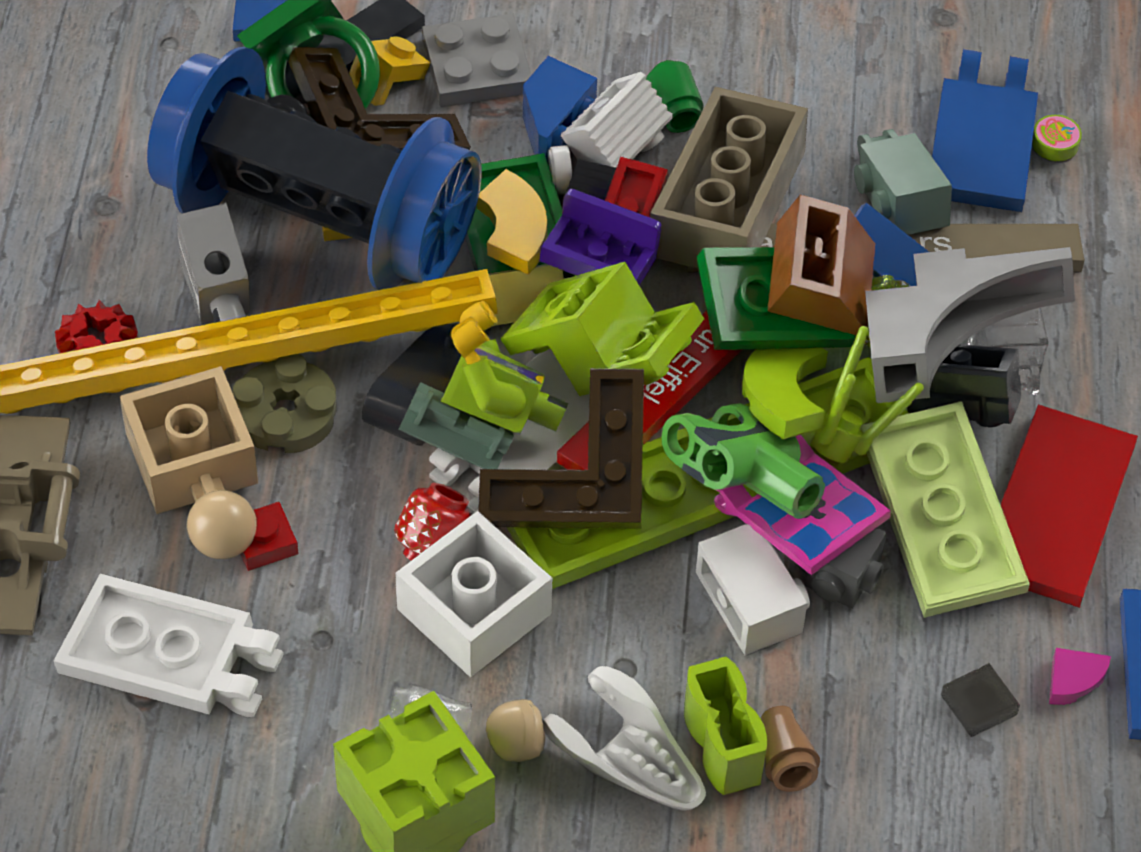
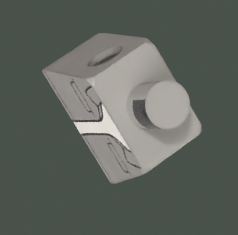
M227 204L178 214L177 227L181 267L200 322L208 324L245 317V314L250 311L249 280Z

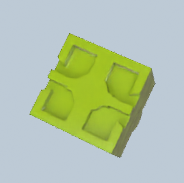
M434 690L405 705L402 714L391 718L388 714L379 719V726L369 731L362 728L333 744L337 791L359 822L362 836L373 852H458L469 836L495 823V776Z

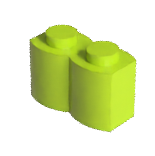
M726 656L689 666L684 701V719L688 731L694 740L703 747L705 773L714 788L722 795L761 785L767 749V734L764 724L756 711L746 703L747 687L744 677L735 663Z

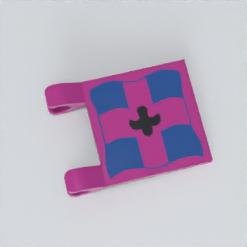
M798 435L795 437L800 445V463L823 477V482L825 483L824 494L819 504L808 516L796 519L759 494L752 498L743 485L718 489L717 491L720 494L714 498L716 508L722 513L737 516L743 522L750 525L757 533L812 575L891 517V510L816 455L805 439Z

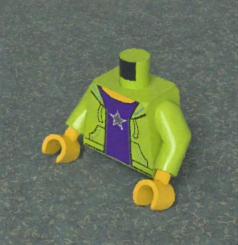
M485 301L476 302L463 311L460 323L453 327L451 331L453 343L461 357L441 402L515 433L521 434L527 419L556 432L569 403L540 391L545 379L544 374L501 354L496 339L490 340L485 333L487 329L497 323V318Z

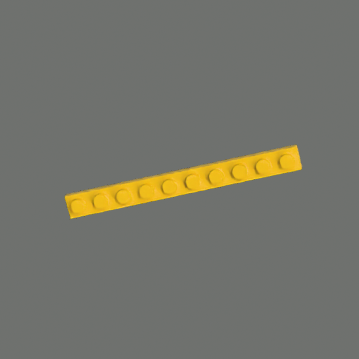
M483 269L423 281L422 283L417 282L0 365V413L12 414L24 408L49 403H67L79 397L104 392L117 393L129 387L154 382L166 383L179 377L197 374L221 366L224 371L229 367L254 362H271L279 357L309 351L322 352L330 347L359 341L372 342L384 336L409 331L421 332L434 326L459 322L463 311L480 301H485L494 314H498L496 296L488 270Z

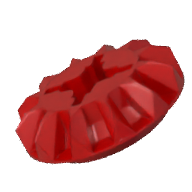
M98 300L95 307L85 308L78 304L74 314L62 315L61 326L55 331L56 346L59 354L105 345L102 344L100 339H96L95 336L88 335V328L96 327L98 331L105 333V344L138 338V330L133 315L125 314L120 304L106 307L100 300Z

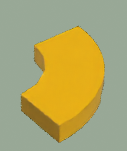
M505 169L479 193L477 209L488 216L495 226L494 233L487 241V255L529 275L539 263L541 246L547 239L546 210L536 191L518 175Z

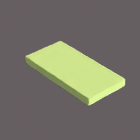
M962 401L898 416L873 440L866 454L884 505L891 510V517L889 519L923 617L1028 593L1029 580ZM875 422L862 425V432L865 433Z

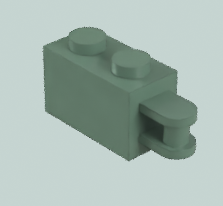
M893 129L884 130L882 136L871 138L868 134L858 136L857 145L860 164L854 168L855 183L858 191L861 194L865 193L875 210L907 235L950 226L952 184L915 133L898 136Z

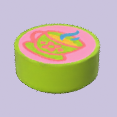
M1044 116L1034 126L1032 147L1039 156L1047 160L1065 161L1074 157L1078 152L1082 132L1079 125L1066 116Z

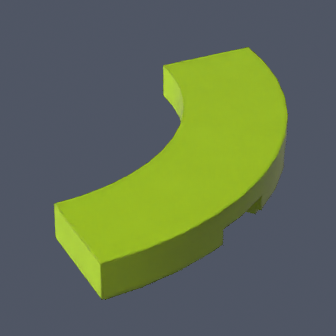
M823 348L756 349L746 361L742 380V395L750 401V412L761 424L780 438L787 439L823 428L825 410L811 402L799 389L797 383L808 374L826 368L828 351Z

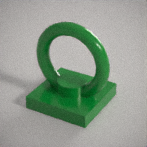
M287 0L237 35L245 47L253 49L261 57L271 97L276 95L292 96L286 84L285 69L293 47L316 48L323 41V35L334 36L344 40L356 52L361 66L360 82L356 90L365 110L375 96L380 78V65L375 47L360 28L343 20L344 18L331 0Z

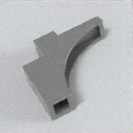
M1070 247L967 259L965 248L913 254L917 286L865 291L876 402L897 401L916 383H922L924 390L915 399L930 398L929 391L932 379L938 367L968 337L987 326L1019 313L1055 304L1075 302L1073 260Z

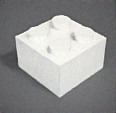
M478 511L395 573L397 609L470 677L551 615L553 578Z

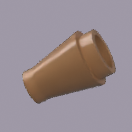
M775 706L769 708L761 716L767 734L765 755L766 777L774 782L775 786L782 791L794 792L807 788L818 777L820 757L796 721L793 710L790 707Z

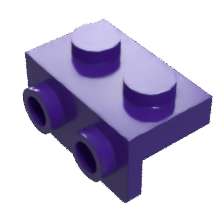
M569 189L564 196L562 216L541 246L539 261L574 275L626 262L640 286L656 260L662 224L658 220L575 189Z

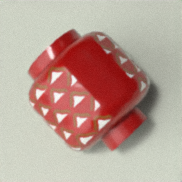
M431 483L428 488L415 489L410 494L394 527L396 538L405 547L403 554L412 561L469 518L472 513L467 507L469 504L468 499L451 487L439 483Z

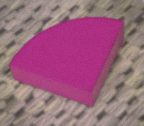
M1056 648L1052 662L1049 704H1071L1076 702L1079 697L1085 696L1098 688L1105 679L1111 656Z

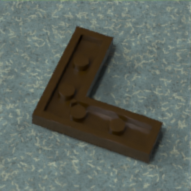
M293 47L288 63L311 116L317 124L333 130L337 127H343L356 133L363 141L377 146L389 144L402 151L411 136L423 123L433 117H440L446 119L452 126L455 145L470 150L471 146L455 114H367L338 48Z
M590 368L588 470L480 469L478 512L495 527L642 529L644 369Z

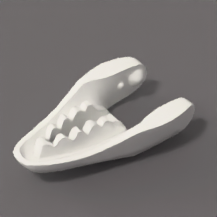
M600 666L588 675V682L592 689L623 717V727L619 733L596 754L583 736L563 718L550 713L542 720L543 728L548 738L597 776L657 803L682 811L694 809L702 803L706 796L705 787L700 776L672 736L652 699L633 678L619 670Z

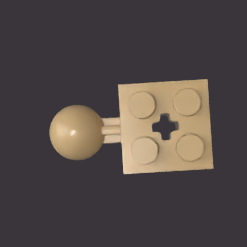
M222 366L121 395L120 402L126 435L156 514L194 503L187 519V532L192 544L198 551L214 559H229L244 552L254 539L257 526L256 516L249 502L232 491L258 484L254 444Z

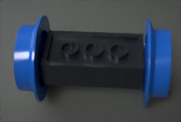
M237 47L226 53L221 59L205 53H198L186 60L176 71L160 99L153 118L148 140L147 164L152 180L160 186L173 190L174 201L181 214L219 205L230 191L369 244L367 256L368 276L372 286L377 290L397 287L404 279L422 283L423 281L442 278L448 271L460 251L475 213L481 187L482 165L480 157L476 152L455 145L452 126L446 119L433 117L427 120L416 130L401 151L389 144L377 146L363 141L356 133L343 127H337L333 130L317 124L313 118L300 111L287 113L272 107L265 100L266 80L264 65L259 54L253 49Z

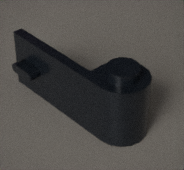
M449 323L426 330L375 380L363 404V422L415 445L422 446L426 443L398 429L420 382L445 393L461 357L451 337V331L457 324Z

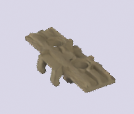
M0 415V561L13 559L21 563L20 569L15 574L8 577H0V634L33 635L44 573H47L48 561L62 560L67 554L68 542L64 539L72 489L78 486L80 479L79 469L71 464L64 463L71 425L70 418ZM39 501H48L42 533L30 532L35 504Z

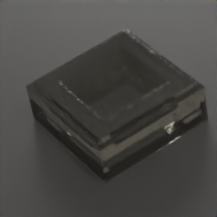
M990 663L944 684L941 691L942 698L970 737L1016 716L1020 707L1018 701Z

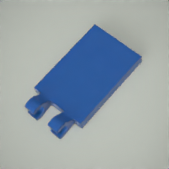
M963 49L958 79L944 78L932 158L952 184V202L1022 212L1026 196L1038 92L1024 90L1029 59L1010 56L1004 87L977 83L982 52Z

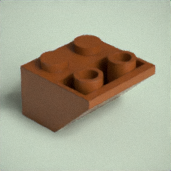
M800 194L777 222L769 293V312L857 335L860 327L866 326L868 328L865 291H871L875 243L848 207Z

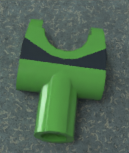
M738 403L722 406L715 412L712 421L691 413L673 415L667 419L663 426L661 437L665 454L687 474L711 489H725L744 484L796 519L808 516L819 504L824 494L825 483L823 482V477L800 463L801 451L796 437L780 438L761 424L750 412L747 405ZM731 414H734L739 419V425H727ZM680 424L687 429L689 434V446L686 451L680 447L677 439V431Z

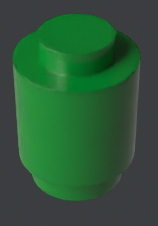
M666 60L660 62L650 71L646 80L651 82V88L657 90L656 95L662 98L663 104L667 105V111L673 113L672 119L665 126L673 133L689 131L695 127L704 108L691 69L686 63L681 61Z

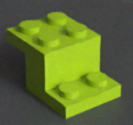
M626 262L549 283L501 337V341L510 356L530 350L534 354H539L551 349L578 395L583 396L590 394V368L644 369V385L658 381L669 371L668 364L675 355L691 343L692 339L690 336L702 323L704 317L695 302L654 312Z

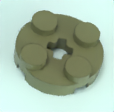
M300 354L279 357L277 360L262 363L247 372L233 386V395L254 446L259 449L268 451L269 445L284 447L285 453L301 452L319 444L330 434L333 428V418L337 412L335 386L322 369L314 364L307 363L306 359ZM292 400L294 401L295 409L288 411L286 408L281 407L275 410L274 407L278 401Z

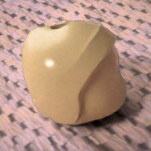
M520 699L503 703L496 707L489 715L486 722V734L493 751L499 757L506 761L522 762L540 756L545 746V731L541 712L531 700Z

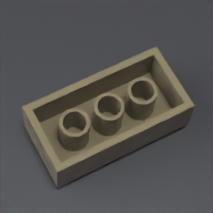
M715 86L651 211L650 218L658 220L662 224L656 258L699 269L697 255L703 248L761 247L805 153L808 108Z

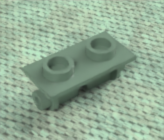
M420 382L398 430L482 469H498L504 454H506L510 447L514 432L441 402L444 395L443 392Z

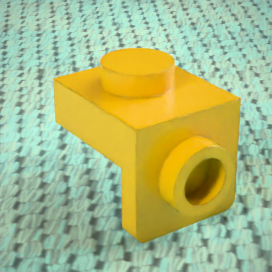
M393 36L386 40L371 41L377 52L380 65L379 84L371 103L374 106L385 104L393 82L424 79L431 62L416 52L415 45L404 38ZM357 54L349 72L356 89L361 77V66Z

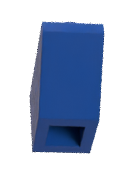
M547 56L523 84V121L534 155L544 153L547 163L550 147L567 145L561 137V133L566 131V128L572 125V122L578 119V116L583 114V111L589 108V105L595 102L597 98L596 77L551 56Z

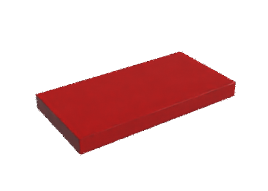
M1038 404L1001 502L1002 511L1030 583L1028 591L1080 608L1138 439L1137 435Z

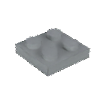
M514 13L422 26V41L427 60L431 62L429 67L440 107L523 95V84L531 76V71Z

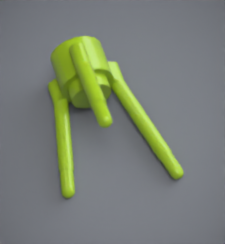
M866 326L859 328L855 341L852 344L831 403L825 413L823 428L817 430L811 440V444L816 451L840 463L848 462L853 452L865 456L873 440L924 390L922 383L914 384L865 433L862 432V419L850 410L845 409V406L855 383L854 372L869 333Z

